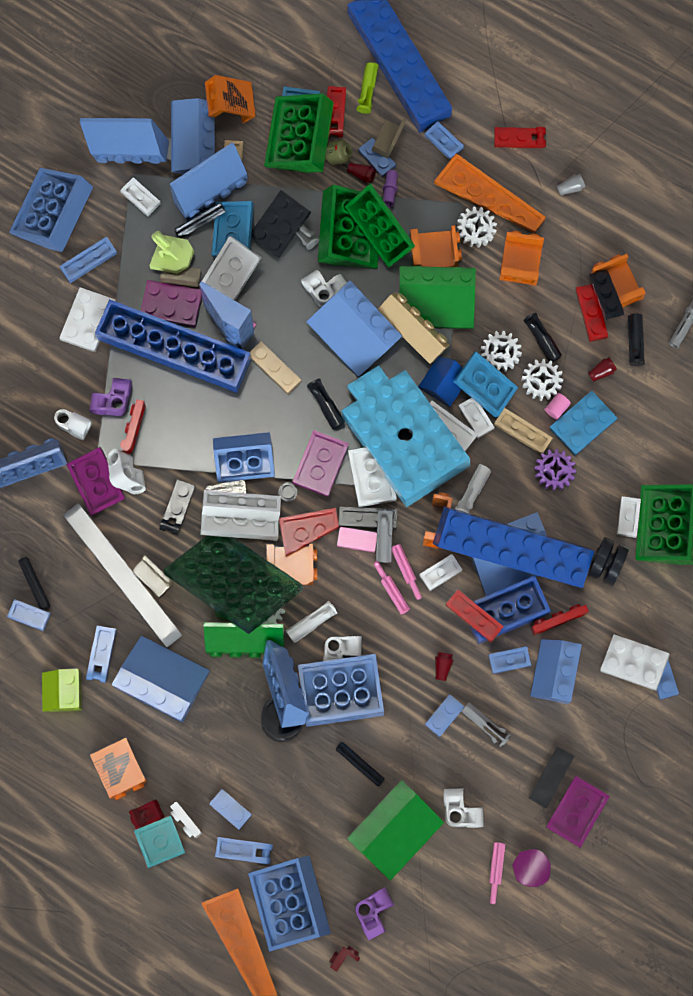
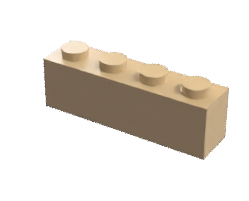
M395 292L391 294L377 309L429 364L434 362L450 346L447 343V338L441 333L438 334L433 329V324L428 320H424L420 316V311L413 306L411 307L407 303L406 297L401 293Z

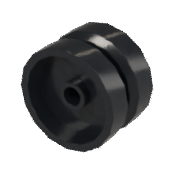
M604 537L593 556L588 576L597 580L600 578L603 570H606L603 582L613 587L630 548L619 544L614 553H611L614 541Z
M273 698L269 699L264 705L261 714V726L267 737L273 741L287 742L298 736L303 725L282 728Z

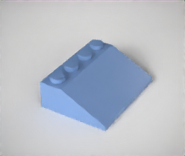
M80 118V124L90 154L97 162L107 163V161H114L116 163H125V161H132L138 164L142 163V161L154 164L167 162L169 140L152 119Z
M232 142L171 182L170 188L174 204L187 221L199 215L205 208L209 209L214 206L220 198L228 197L235 188L243 187L248 177L237 149Z
M40 168L9 233L47 249L63 252L93 186L82 176Z
M201 281L199 285L204 307L226 342H228L227 344L243 350L254 334L251 310Z
M348 281L306 321L357 377L402 337L351 281Z
M48 439L42 445H31L25 451H14L9 453L8 457L0 459V488L66 465L67 460L59 439Z
M538 512L508 523V525L546 535ZM470 556L486 596L530 577H539L538 575Z
M141 636L121 666L112 686L183 723L210 670Z
M376 654L298 665L300 685L304 693L303 701L309 708V716H306V727L384 716Z
M310 856L296 858L248 873L269 952L331 934Z

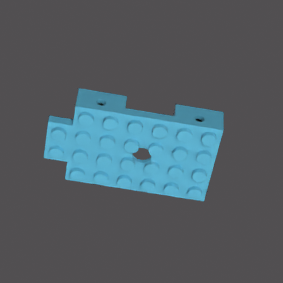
M377 366L347 385L348 390L356 401L341 410L343 419L362 446L366 447L383 470L386 480L406 508L470 467L469 456L406 370L389 380L380 366ZM401 429H410L413 437L409 441L400 440L398 433Z

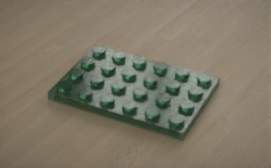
M207 535L164 568V575L247 634H250L303 591V584L234 537Z

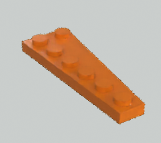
M458 154L454 155L434 181L435 185L534 234L546 219L543 214Z
M239 889L202 902L201 904L252 995L278 996Z

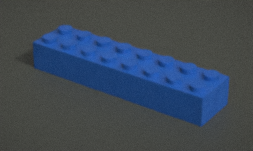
M355 0L349 3L348 15L418 132L420 133L432 127L437 121L441 122L451 117L452 106L387 0Z
M110 299L95 331V336L99 341L238 393L251 361V353Z
M445 506L433 541L434 545L442 549L580 588L584 586L594 554L593 550L585 546Z

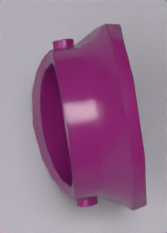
M530 849L518 854L512 866L516 880L527 887H539L549 881L551 863L543 852L537 849Z

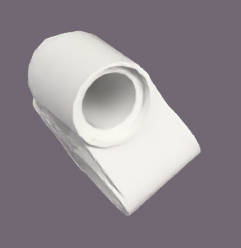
M318 270L301 279L306 291L320 307L347 283L341 274L336 275L326 283ZM321 294H327L329 298L326 300H322L319 298V296Z
M65 409L58 410L54 416L58 428L80 440L85 439L93 424L92 420ZM67 416L69 419L66 423H60L59 418Z
M117 449L111 450L108 454L107 462L110 474L109 479L112 485L131 494L143 493L146 490L144 473L140 469L133 468L132 456Z
M330 637L324 645L323 661L343 659L342 655L361 656L362 637ZM334 640L339 644L337 651H331L328 648L330 641Z
M464 788L444 789L445 820L449 826L484 827L483 807L464 808ZM452 812L459 814L460 821L458 823L450 820Z

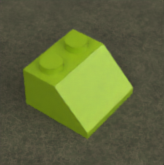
M58 669L42 673V712L82 710V677L79 669Z

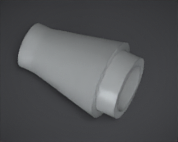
M574 174L557 185L560 196L579 192L585 188L581 174Z

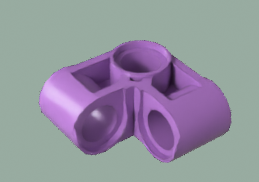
M112 378L110 394L92 393L89 412L98 415H124L128 407L132 381L129 379ZM117 402L123 403L120 408L116 409L113 407Z
M386 887L369 895V897L361 900L355 906L356 915L368 941L386 932L377 913L379 914L394 906ZM362 904H367L370 908V912L365 916L359 913V907Z

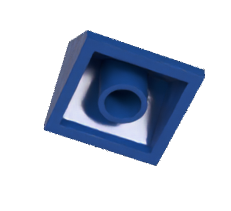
M439 356L418 388L451 407L462 390L453 382L462 367L455 360Z

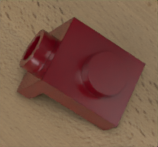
M157 799L129 811L131 822L136 829L164 818Z
M350 946L347 949L343 947L340 953L335 951L329 961L332 963L330 968L337 972L347 955L359 961L360 958L357 956L359 952Z

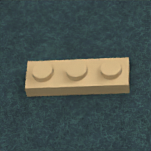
M262 342L250 351L251 360L287 394L301 383V379Z
M506 408L503 409L494 423L496 427L540 454L545 452L553 439Z

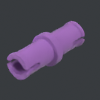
M394 170L386 172V182L383 185V201L388 208L394 206L395 194L398 190L396 185L398 174Z

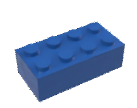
M535 576L474 601L475 604L504 626L497 636L547 616L551 612ZM470 626L478 645L488 641Z

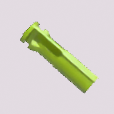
M366 63L361 95L358 99L359 106L356 108L358 112L363 114H369L372 111V96L378 70V64Z

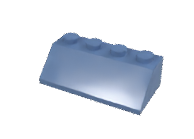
M199 98L174 100L171 102V172L185 174L215 154L214 117H209L207 100Z
M268 640L265 645L262 665L281 727L305 724L306 716H309V708L307 704H304L303 689L299 688L298 674L293 670V658L289 657L287 649Z

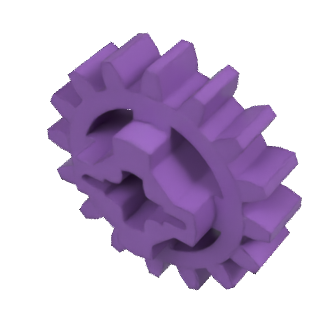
M558 449L554 453L548 450L547 456L542 453L540 456L542 460L537 459L536 464L539 466H535L534 471L539 473L535 475V478H541L539 484L545 483V489L551 486L552 491H555L556 487L563 490V485L567 487L570 485L568 480H574L575 477L571 474L576 473V469L572 468L575 466V462H570L571 455L565 457V451L559 454ZM552 459L550 464L543 465L547 460ZM555 463H556V466H555V467H556V469L558 470L556 476H555L554 470H552V468L554 467ZM567 475L565 479L558 482L561 476Z

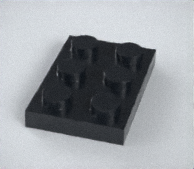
M280 190L252 230L251 238L277 258H280L311 214V211Z

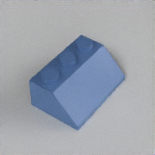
M270 432L213 438L217 482L275 477Z
M541 639L530 697L564 704L571 702L582 644L563 640Z

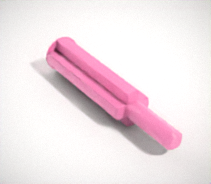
M401 544L393 546L392 552L406 583L410 584L416 599H421L422 596L415 583L416 577Z
M376 561L374 566L382 578L381 583L400 612V615L405 614L410 610L409 606L391 576H387L380 563Z
M494 842L489 879V883H492L490 904L496 903L498 884L501 885L505 844L501 842Z

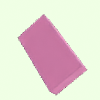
M340 527L337 547L375 553L377 533Z

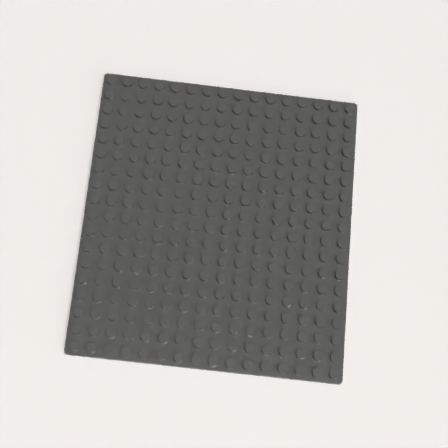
M137 174L131 176V179L135 178L161 203L149 216H146L130 200H128L116 302L139 311L141 310L147 280L161 282L160 274L163 272L150 269L149 266L157 244L151 237L152 234L160 231L163 235L179 238L174 230L187 222L174 204L170 183L177 178ZM245 184L241 188L232 190L228 197L220 198L216 201H252L254 203L253 230L279 191L282 190L311 211L304 225L309 231L314 233L313 236L319 239L323 191ZM395 197L394 206L390 207L389 210L410 238V229H418L419 234L451 231V226L455 225L456 230L457 226H459L456 222L460 219V214L463 213V205L454 202ZM215 218L181 238L188 240L194 249V255L189 267L201 269L200 283L216 259L211 255ZM295 235L280 258H277L251 238L250 250L262 258L235 300L251 310L252 320L256 323L254 334L243 350L250 352L262 342L301 379V383L287 394L251 360L238 393L110 345L105 394H110L112 378L129 379L132 381L127 411L124 415H102L98 448L102 447L106 458L113 449L122 451L120 443L127 436L125 427L132 418L130 415L131 406L138 399L144 401L146 407L134 450L130 454L133 458V466L216 473L213 438L270 432L275 477L266 478L293 480L311 434L315 430L349 443L334 484L354 486L348 450L364 447L346 422L337 429H332L319 403L310 389L307 388V385L311 381L320 378L330 399L333 400L342 415L341 410L356 401L348 390L347 385L375 367L380 366L389 380L406 370L415 384L419 386L434 362L429 364L401 337L357 377L306 323L321 307L317 305L312 296L306 291L301 279L315 270L321 273L326 283L336 275L341 274L346 282L351 281L378 309L391 294L395 292L399 294L400 266H413L411 252L389 268L379 254L378 268L376 269L333 266L317 262L319 242L315 247L307 250L302 240ZM457 243L458 249H460V243ZM321 294L319 298L322 300H326L329 298V296L327 294ZM203 298L201 299L195 328L179 325L226 344L228 343L205 309ZM433 328L438 334L441 333L447 338V343L450 346L440 356L450 359L453 328ZM421 390V392L429 401V403L431 401H434L436 404H438L440 407L446 410V405L444 403L440 402L436 398ZM117 402L113 407L116 409L120 408L123 403ZM407 428L401 429L398 433L400 440L409 441L413 437V434ZM437 487L430 493H437L439 491V487Z

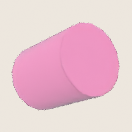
M558 393L546 406L545 411L553 419L558 420L570 406L571 402L564 395Z

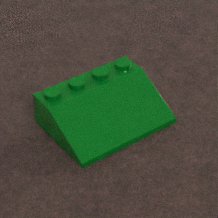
M323 93L275 97L264 166L306 173L323 172L334 102Z
M371 183L345 206L388 268L415 248L412 240Z
M334 184L323 190L317 262L333 266L378 268L377 251L345 208L361 191Z
M400 266L399 293L406 297L407 303L411 307L413 306L420 311V316L424 320L430 321L434 328L474 329L476 268Z
M693 484L641 485L636 560L693 565Z
M204 622L205 652L210 654V657L219 658L222 657V654H229L230 658H241V655H249V658H261V655H264L266 641L268 640L282 647L285 646L283 624Z
M401 780L347 840L391 881L444 822Z

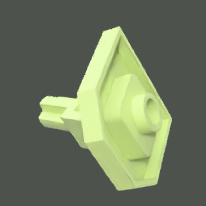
M160 231L152 234L151 237L157 244V247L149 265L150 269L178 274L189 268L194 255V249L188 240L166 236Z

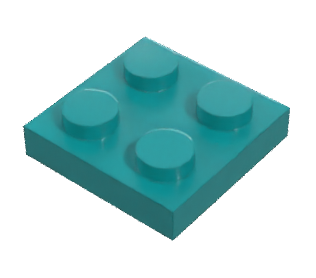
M172 816L134 830L148 868L186 853Z

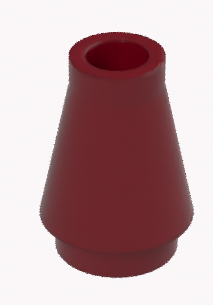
M350 162L347 173L364 183H372L376 169L370 165Z
M610 357L607 359L603 358L588 372V375L595 382L596 380L613 375L617 368Z
M438 652L437 656H435L436 680L447 681V676L454 661L452 659L453 654Z

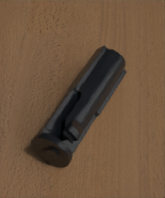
M533 313L523 321L534 335L547 360L553 363L562 354L550 334L544 328L537 316L538 314Z
M634 313L628 315L629 364L631 366H641L645 364L643 315Z
M318 378L311 381L307 388L310 389L332 429L335 430L342 426L345 420L333 400L330 399L324 385L321 383V379Z

